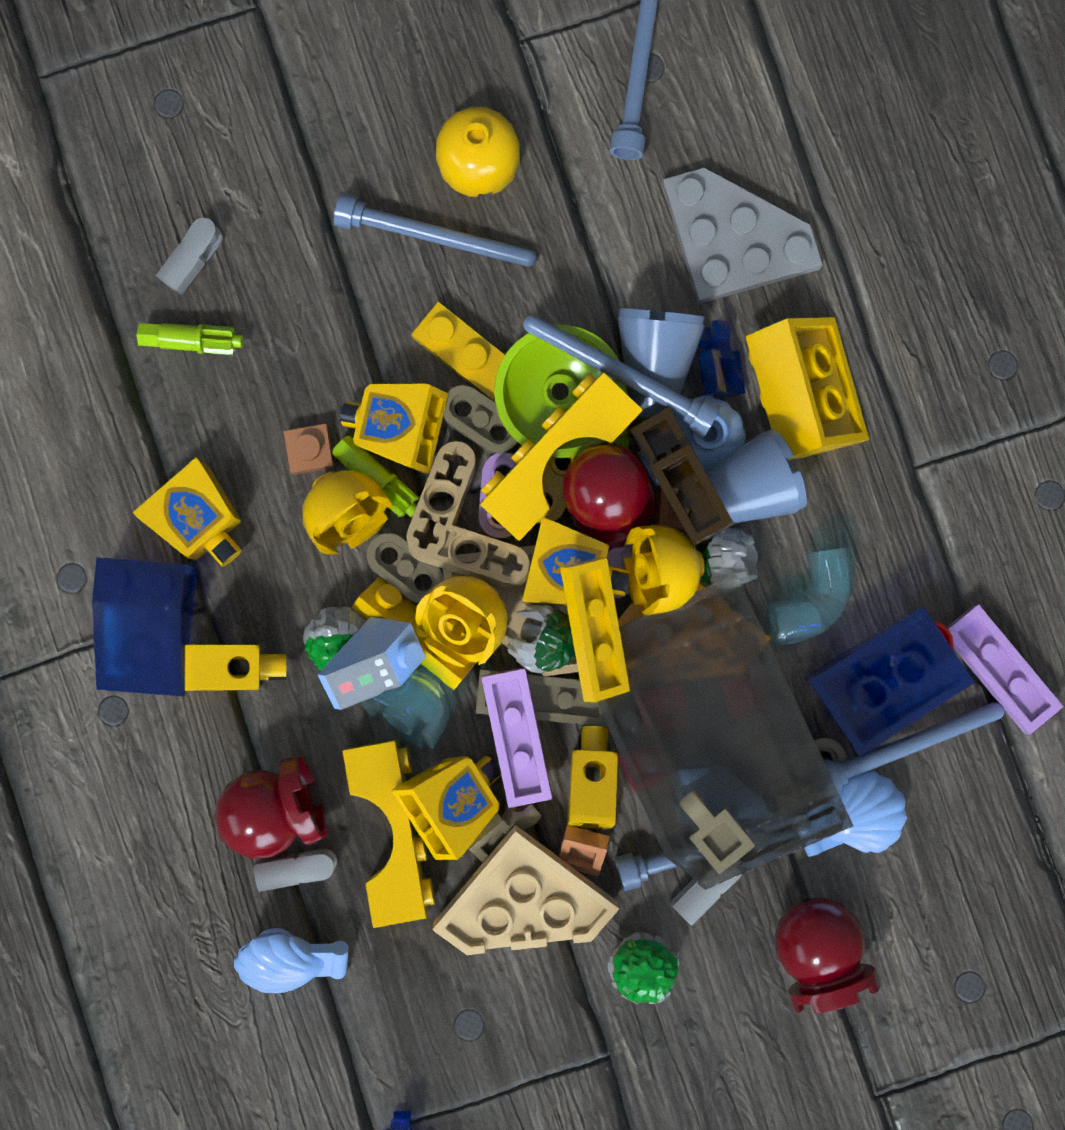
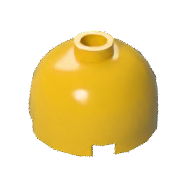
M468 107L455 112L443 123L436 140V161L442 178L455 191L469 197H479V194H488L490 192L495 194L502 191L514 179L520 165V143L512 124L501 113L488 107Z
M354 470L328 472L319 476L314 481L312 488L305 498L302 507L303 525L308 536L322 554L335 555L339 554L335 547L347 543L353 549L374 536L388 520L384 511L387 507L392 510V503L381 487L364 473Z
M648 525L631 529L626 537L625 545L633 544L632 557L624 558V569L630 570L627 588L631 600L635 605H644L646 609L641 613L645 616L681 608L691 600L699 586L700 577L704 573L702 554L696 550V547L685 533L671 526Z
M453 576L439 582L425 594L416 606L415 622L417 628L422 624L427 634L424 642L432 652L446 662L460 667H467L470 662H479L478 665L485 663L501 644L506 634L507 611L504 601L498 592L485 581L473 576Z

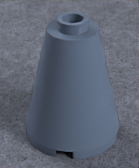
M620 308L618 322L623 363L681 394L705 327V317L673 312ZM626 386L627 395L643 409L637 416V425L667 408Z
M775 429L761 432L706 471L734 523L794 514L807 505L806 490L801 472L799 470L793 473L787 460L794 457L784 438Z

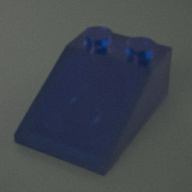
M96 558L92 598L96 690L185 696V645H190L196 567L174 563Z
M924 607L915 610L847 649L804 677L852 750L859 756L870 751L975 683Z

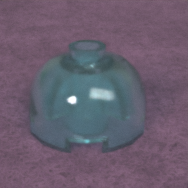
M422 667L420 670L415 669L402 686L362 701V705L369 715L374 717L378 711L392 725L388 729L391 734L407 744L422 750L426 744L431 750L434 749L450 722L451 705L448 695L441 687L443 681L426 667Z

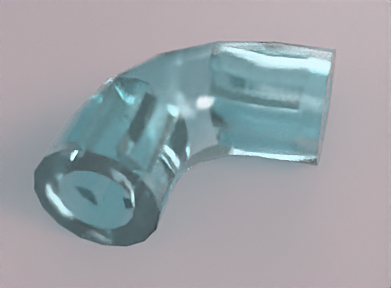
M849 547L806 553L809 572V584L806 591L795 599L768 604V625L772 641L776 646L799 643L819 636L841 617L852 593L853 569Z

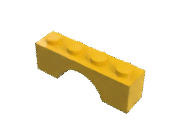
M604 372L597 378L589 373L572 391L577 400L566 411L558 406L541 425L547 432L535 444L528 438L511 457L517 464L505 476L498 471L480 490L486 495L480 505L518 541L550 509V504L544 493L542 477L545 465L553 452L564 443L581 437H594L612 443L642 412L643 409Z
M399 739L347 748L342 752L350 795L365 798L376 804L387 816L393 831V850L387 865L371 876L365 883L373 928L426 919L429 913V905L435 904L431 878H423L421 861H427L426 844L420 835H416L415 827L391 791L406 781L405 774L412 773L408 747L401 748Z

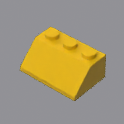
M835 317L787 318L745 336L749 348V360L755 369L761 391L760 400L766 409L770 427L775 429L784 438L794 457L787 460L804 458L869 440Z

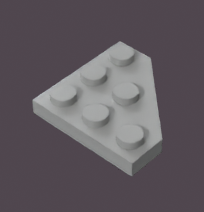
M706 168L663 179V191L697 304L820 270L823 266L810 224Z

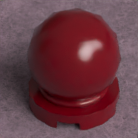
M609 443L591 445L573 457L564 474L563 499L574 525L580 533L609 545V548H622L627 546L625 545L626 537L631 529L652 525L656 516V497L645 465L637 456L626 448Z
M303 756L289 757L281 760L279 775L267 770L248 771L226 785L218 798L214 820L221 841L235 853L249 859L270 858L287 850L297 835L307 845L317 843L318 840L327 837V821L323 804L314 806L308 786L314 785L316 782Z
M809 898L791 906L780 918L774 936L776 954L785 971L797 980L788 989L793 1009L796 1012L800 1013L803 1011V1005H812L815 1014L839 1010L859 1003L857 993L867 988L873 994L879 991L881 985L876 969L872 965L861 963L866 950L864 931L856 916L841 903L826 898Z

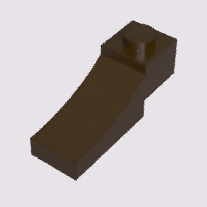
M669 407L630 429L694 546L735 524Z

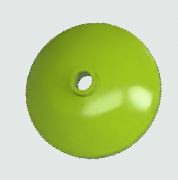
M554 325L618 360L607 343L595 334L575 326ZM528 333L508 350L498 368L494 395L499 417L508 433L519 444L523 445L528 438L535 444L547 432L541 425L558 406L566 411L577 400L572 391L589 373L597 378L602 372ZM608 376L625 393L627 392L625 384ZM556 383H564L568 387L569 392L566 398L558 400L553 397L552 387ZM594 437L576 438L558 447L550 457H573L591 445L601 444L605 440Z

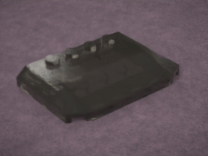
M737 574L695 592L692 598L676 610L645 615L619 627L630 691L598 701L597 703L663 853L672 863L682 868L698 882V885L707 890L854 827ZM694 789L702 796L715 815L727 807L756 843L755 847L720 875L689 838L699 827L679 803Z

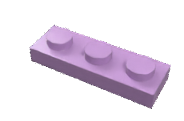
M979 604L970 607L947 626L953 636V648L994 698L1003 706L1004 710L1024 734L1030 735L1063 708V705Z
M521 667L482 675L481 679L508 808L551 800L552 792L526 668Z

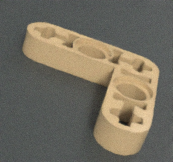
M458 441L449 442L442 446L437 453L409 525L406 537L409 552L415 559L448 571L464 576H473L488 584L504 589L519 588L528 579L530 561L523 549L455 526L475 474L476 459L474 451L469 445ZM456 456H462L465 466H458L454 475V483L448 480L450 474L448 461H454ZM438 492H447L454 498L452 507L445 511L433 509L429 501ZM430 519L436 522L433 535L434 541L437 544L429 543L427 548L423 549L420 548L417 536H426L430 526ZM463 544H474L480 549L481 556L476 562L464 564L456 558V551ZM488 551H494L493 561L501 564H507L510 558L517 560V568L521 571L513 570L510 576L503 575V567L490 562V570H484L488 561Z

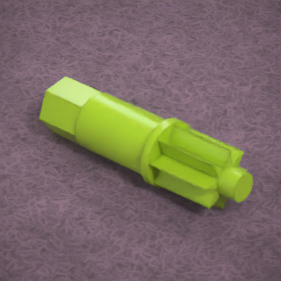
M139 323L137 330L138 346L197 351L199 354L233 355V351H236L235 348H242L244 342L243 335H236L234 327L214 326L201 323L199 325Z
M348 435L341 439L334 447L332 455L349 470L358 471L370 476L392 503V511L398 517L407 514L413 518L417 507L416 501L419 497L401 482L398 476L394 473L391 474L365 449L354 445L351 436Z

